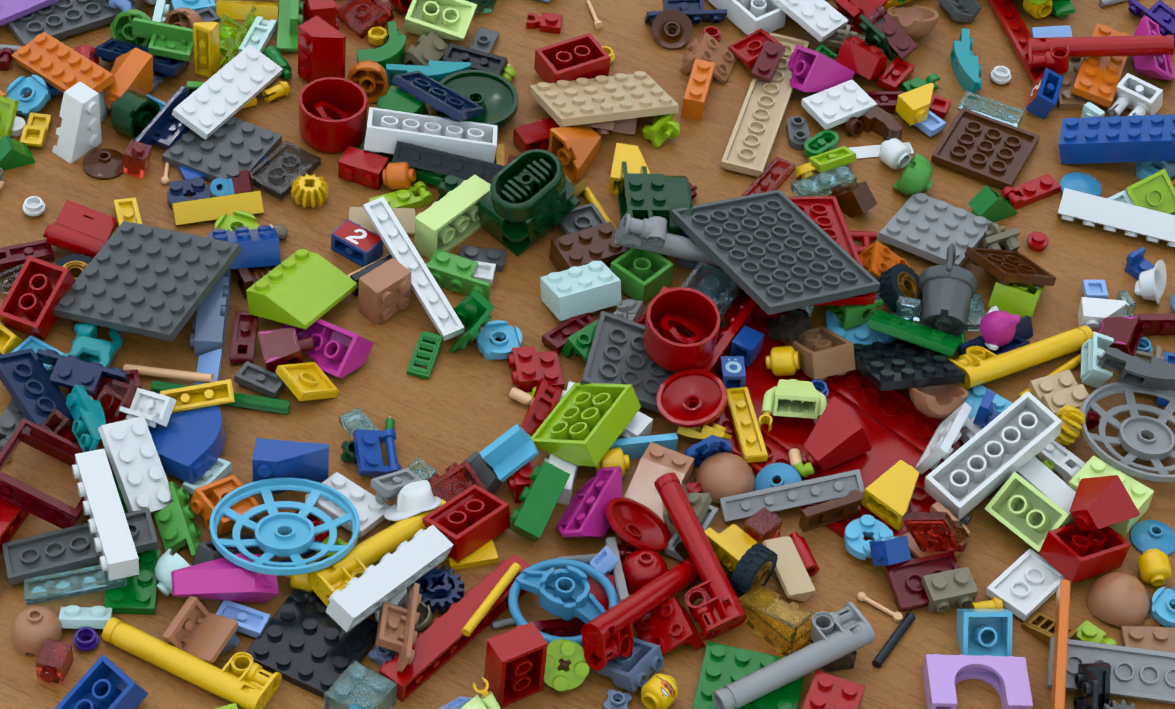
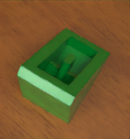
M7 135L0 140V167L3 171L35 163L27 145Z

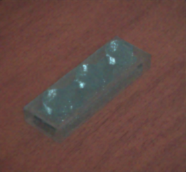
M968 91L965 92L958 106V110H961L963 107L1017 128L1024 116V110Z
M846 165L792 182L791 190L797 197L822 196L831 193L830 190L835 186L842 184L844 187L850 182L857 181V177Z

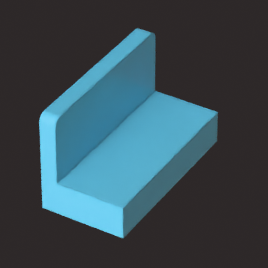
M518 424L514 425L479 452L482 459L494 469L501 482L505 481L539 454L531 436Z

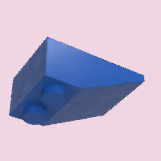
M256 438L252 459L253 482L270 478H300L323 482L329 478V444ZM276 490L271 491V493L279 494L290 490Z
M102 654L55 709H136L148 693L115 663Z

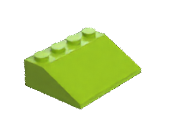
M299 249L246 290L249 314L307 329L358 287V283L319 254L306 249Z
M574 383L531 438L536 448L577 466L596 467L634 418L641 405L632 384L589 383L580 385V383Z

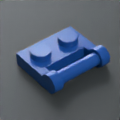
M355 429L352 435L358 474L360 476H383L402 470L397 459L394 441L396 439V432L394 429L383 431ZM380 442H385L389 466L383 465Z

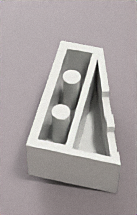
M78 82L64 92L59 115L62 118L61 127L56 130V135L59 136L57 146H53L52 150L54 154L70 164L102 143L99 93L82 82Z

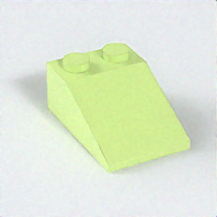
M412 0L405 17L404 31L418 36L424 33L427 36L433 30L441 39L464 41L477 4L465 0Z

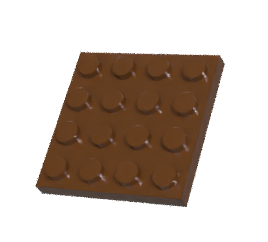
M962 107L932 154L931 162L1001 189L1007 186L1012 188L1037 146L1040 136Z

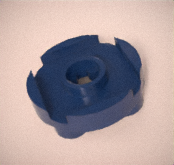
M202 178L173 181L170 183V188L167 192V201L171 210H173L172 203L212 198L210 187L205 184Z

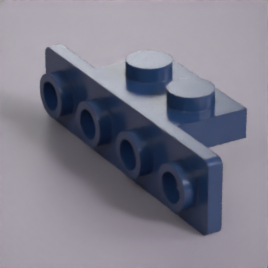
M662 0L663 11L669 9L679 10L689 17L692 24L702 22L716 24L724 21L727 16L726 9L705 10L704 0ZM663 11L647 12L644 19L645 23L652 25L655 17Z
M181 86L172 95V98L160 109L154 119L135 138L133 147L137 157L142 158L153 144L167 150L190 129L172 116L173 109L189 96L185 86Z
M1026 315L1020 318V322L1016 325V333L1013 340L999 347L996 351L990 350L985 345V340L981 335L959 345V356L966 354V349L971 346H981L999 355L1030 344V341L1026 339L1033 336L1031 317Z
M46 349V351L37 350L36 354L42 363L55 366L49 379L51 384L73 389L74 385L84 386L87 394L95 396L102 380L123 386H128L130 383L127 374L120 368L113 367L110 369L103 367L102 364L95 361L88 363L81 361L80 358L73 355H68V357L59 355L58 352L52 349Z

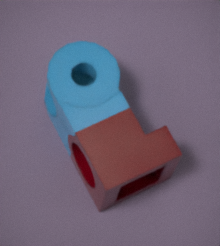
M248 169L239 171L240 177L226 180L223 178L214 179L210 184L211 193L219 197L254 192L251 172Z

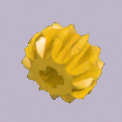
M306 173L304 177L298 176L296 180H293L292 200L296 202V205H303L304 209L307 206L314 209L315 205L321 207L322 203L326 202L328 198L327 182L324 181L323 177H317L316 174L309 176Z
M1065 405L1055 414L1062 421L1060 435L1054 440L1068 446L1079 437L1080 432L1083 430L1081 425L1086 420L1083 419L1085 414L1074 406Z

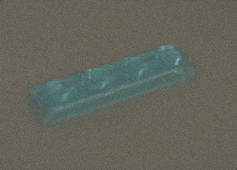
M96 565L24 579V600L27 605L124 587L127 586L126 577L109 581L107 572H102L101 566Z

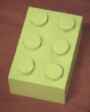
M1093 455L1069 481L1068 486L1076 492L1082 478L1118 475L1140 513L1138 517L1110 525L1114 531L1125 536L1148 510L1154 491Z
M1015 471L985 507L986 511L1038 552H1040L1048 531L1075 522L1071 515Z

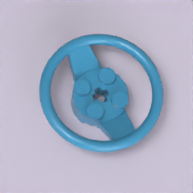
M550 559L525 568L517 576L509 591L508 605L510 614L517 626L528 623L521 614L518 605V597L522 589L539 595V605L550 614L561 617L563 620H571L576 616L584 623H588L606 610L594 595L590 593L587 575L594 578L605 590L609 603L608 609L618 603V596L611 581L602 572L596 570L595 567L572 559ZM539 631L547 643L556 639H565L583 645L582 635L559 637Z

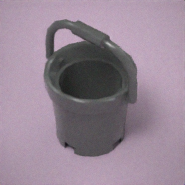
M951 243L947 247V265L928 267L919 276V288L922 293L921 319L922 325L959 336L965 331L971 299L976 293L978 282L976 276L962 267L953 266L955 263L956 247Z

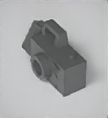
M476 451L463 461L464 467L467 469L464 475L471 485L478 483L490 493L497 491L502 482L498 479L494 469L482 459L480 453Z

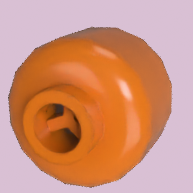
M391 162L383 169V183L392 191L407 190L412 186V182L416 181V171L407 162Z

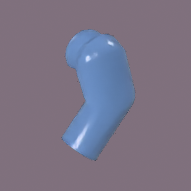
M109 0L111 8L117 9L119 7L122 9V12L132 9L131 2L128 0Z

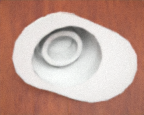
M1158 260L1153 269L1141 272L1139 280L1135 284V294L1141 295L1144 300L1156 301L1157 304H1160L1167 280L1166 267L1163 260Z
M428 480L412 482L400 490L397 503L389 507L384 516L388 521L407 519L421 512L435 509L441 504V499L433 496Z

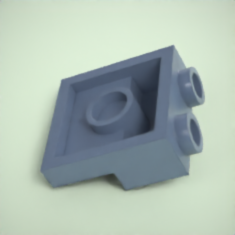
M634 637V647L628 657L618 656L612 661H607V665L603 669H592L594 673L612 678L614 686L631 692H635L639 687H642L649 680V676L654 671L659 672L664 664L659 645Z

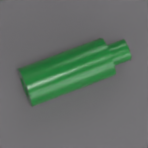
M275 46L267 47L263 54L283 68L279 77L286 80L292 77L291 66Z

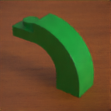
M396 21L388 22V41L385 45L375 49H357V63L371 60L384 67L385 71L386 64H402L405 58L406 35H401V30H397Z

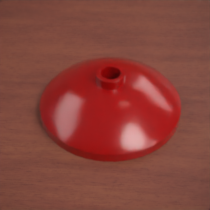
M688 369L671 375L661 384L656 397L657 407L661 416L669 423L685 428L699 427L712 422L722 413L727 402L726 388L721 379L715 374L701 369Z
M614 498L609 502L606 507L607 521L617 537L626 545L634 549L653 550L655 552H662L669 546L668 543L671 540L670 532L662 519L651 509L628 498Z

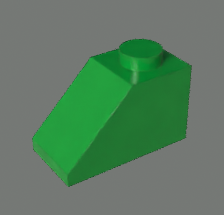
M987 185L968 203L973 209L972 214L982 216L992 222L1014 216L1018 213L1003 196Z

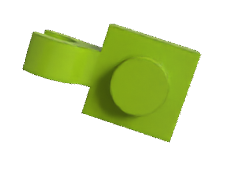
M1088 620L1076 629L1078 631L1076 640L1117 645L1113 639L1106 638L1107 633Z

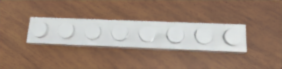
M384 196L363 204L366 215L391 256L412 272L411 288L437 331L443 337V340L446 341L465 333L462 322Z

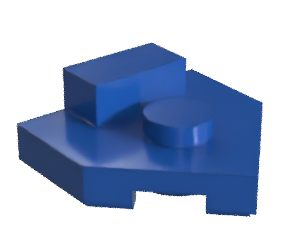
M711 435L699 443L691 445L690 448L685 450L684 455L695 458L694 467L699 466L710 455L720 452L731 453L732 446L730 441Z

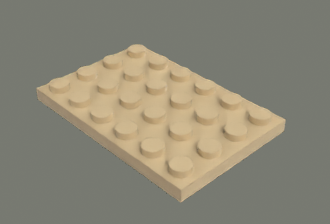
M636 71L634 74L617 73L615 76L608 77L599 75L596 78L590 79L577 78L573 81L558 80L557 83L539 82L537 85H530L529 88L530 95L560 127L679 113V104L643 71Z

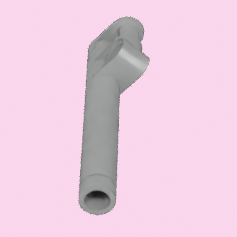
M626 213L617 226L614 241L616 245L718 266L691 238L666 233L668 221L663 217L653 216L640 220L631 218L630 214Z
M850 601L844 604V608L836 612H817L812 618L810 633L814 643L723 688L713 691V703L717 709H737L874 642L875 634L872 626Z

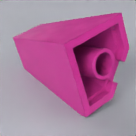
M796 45L788 62V70L792 72L790 86L803 92L824 91L851 80L855 74L853 70L824 54L800 45Z

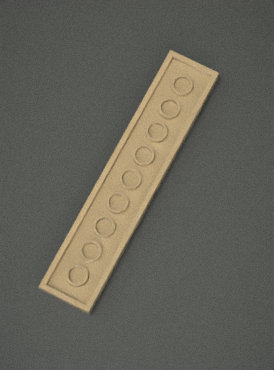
M772 32L769 35L785 46V53L770 84L755 78L752 79L720 166L723 169L760 178L763 176L794 90L790 86L792 72L788 70V62L796 45L809 48L810 43L809 41Z

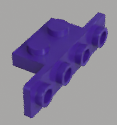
M1127 0L1128 9L1134 16L1138 15L1142 18L1145 15L1160 26L1161 35H1174L1175 46V11L1159 0L1148 10L1136 0Z

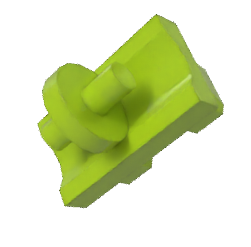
M675 113L657 115L654 117L653 126L646 125L642 129L644 139L651 140L654 148H659L668 138L676 139L680 135V124L674 120Z

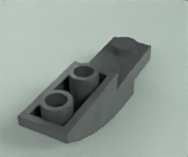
M1109 346L1106 347L1099 359L1098 365L1119 373L1117 381L1151 390H1175V365L1166 362L1164 359L1152 356L1150 361L1146 362L1139 357L1131 356Z

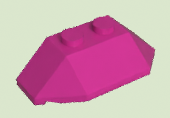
M1144 15L1133 36L1161 35V29L1156 22ZM1171 55L1132 56L1134 68L1140 75L1143 74L1149 79L1175 80Z
M620 466L600 468L595 473L596 476L588 480L575 493L556 525L563 537H604L610 527L606 517V507L612 499L622 497V470Z

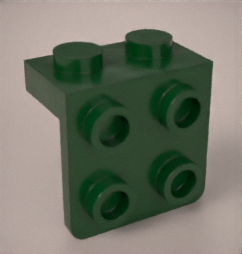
M861 14L858 17L860 21L859 27L866 35V42L869 45L874 44L881 49L882 54L892 61L897 55L890 48L887 37Z

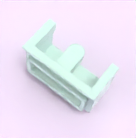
M1093 332V337L1089 338L1082 345L1080 378L1083 384L1100 388L1113 376V372L1102 369L1098 362L1106 347L1114 342V338Z

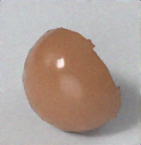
M918 4L916 6L912 5V7L896 8L893 6L887 10V13L912 39L928 35L935 28L939 18V14L936 11L918 6Z
M957 384L909 388L910 399L914 407L923 415L934 419L947 418L967 401L969 395L966 389Z
M728 452L716 453L704 459L698 466L694 478V483L697 481L700 483V487L703 489L702 493H710L712 502L719 503L720 498L752 492L755 487L752 468L742 457Z
M1112 572L1098 578L1092 584L1086 598L1088 609L1093 616L1120 628L1122 626L1140 624L1148 616L1150 610L1147 589L1138 578L1124 572Z

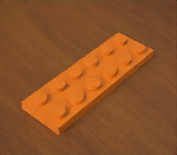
M1096 23L1092 36H1129L1125 32H1119L1107 25ZM1128 56L1084 57L1071 93L1110 108L1116 92V86L1119 84Z
M46 32L37 35L32 41L20 47L11 55L15 63L34 75L41 77L45 82L62 93L78 82H82L100 93L116 81L112 73Z

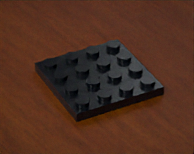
M893 340L890 343L876 341L868 345L853 344L856 369L880 391L965 383V373L949 361L947 357L936 351L904 340Z
M294 589L266 625L261 636L257 637L246 653L253 657V662L262 665L264 670L272 674L279 672L282 674L283 680L333 703L375 645L378 623L366 618L346 632L325 612L327 606L317 595Z

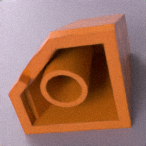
M135 47L116 58L111 70L116 81L104 89V100L107 108L110 109L114 100H118L130 90L146 96L153 90V55Z
M588 125L550 129L548 151L560 160L564 172L574 183L583 178L599 154L601 136Z

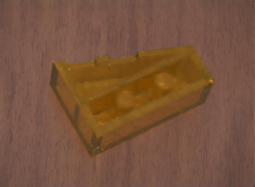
M760 584L738 598L747 615V620L744 623L752 628L760 638L765 639L778 653L787 656L809 645L812 618L816 613L810 610L806 613L798 609V604L793 601L790 604L781 600V595Z

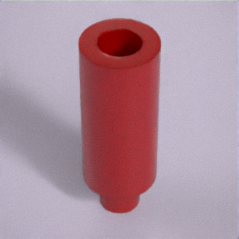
M797 532L791 533L789 537H791L809 577L814 576L819 571V567L805 538L799 536Z

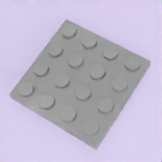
M917 193L908 199L879 232L878 240L939 265H947V247L953 243L956 247L955 263L953 266L961 267L968 259L965 256L967 247L977 248L985 238L984 232L989 230L988 224L993 222L982 216L967 212L962 208H957L944 201L929 197L924 193Z

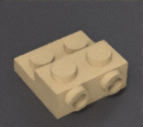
M1070 370L1034 379L1028 384L1032 395L1054 415L1065 405L1074 406L1082 410L1083 404L1089 396L1084 385L1077 384Z

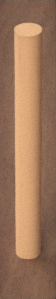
M124 364L123 371L138 369L139 375L203 383L214 381V375L132 364Z

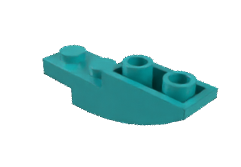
M961 28L959 41H953L950 55L954 75L964 91L971 98H976L977 90H981L982 78H979L982 65L978 64V56L973 55V38L970 37V29Z
M429 60V66L386 64L390 86H396L392 83L394 75L420 71L440 82L450 74L471 69V62Z
M74 385L66 399V406L75 420L72 425V432L83 452L94 451L101 441L98 428L106 424L105 414L100 402L91 400L84 386Z

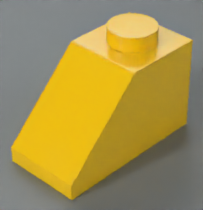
M931 82L898 95L895 111L910 126L927 119L934 84Z

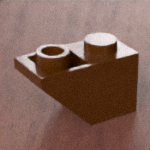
M853 181L844 187L842 184L835 186L830 190L831 194L828 195L836 196L842 213L849 217L864 214L877 204L866 181L860 183Z

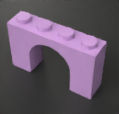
M926 654L922 674L927 709H956L958 703L955 685L966 679H977L990 684L999 694L1002 709L1033 708L1025 657L971 656L963 654Z

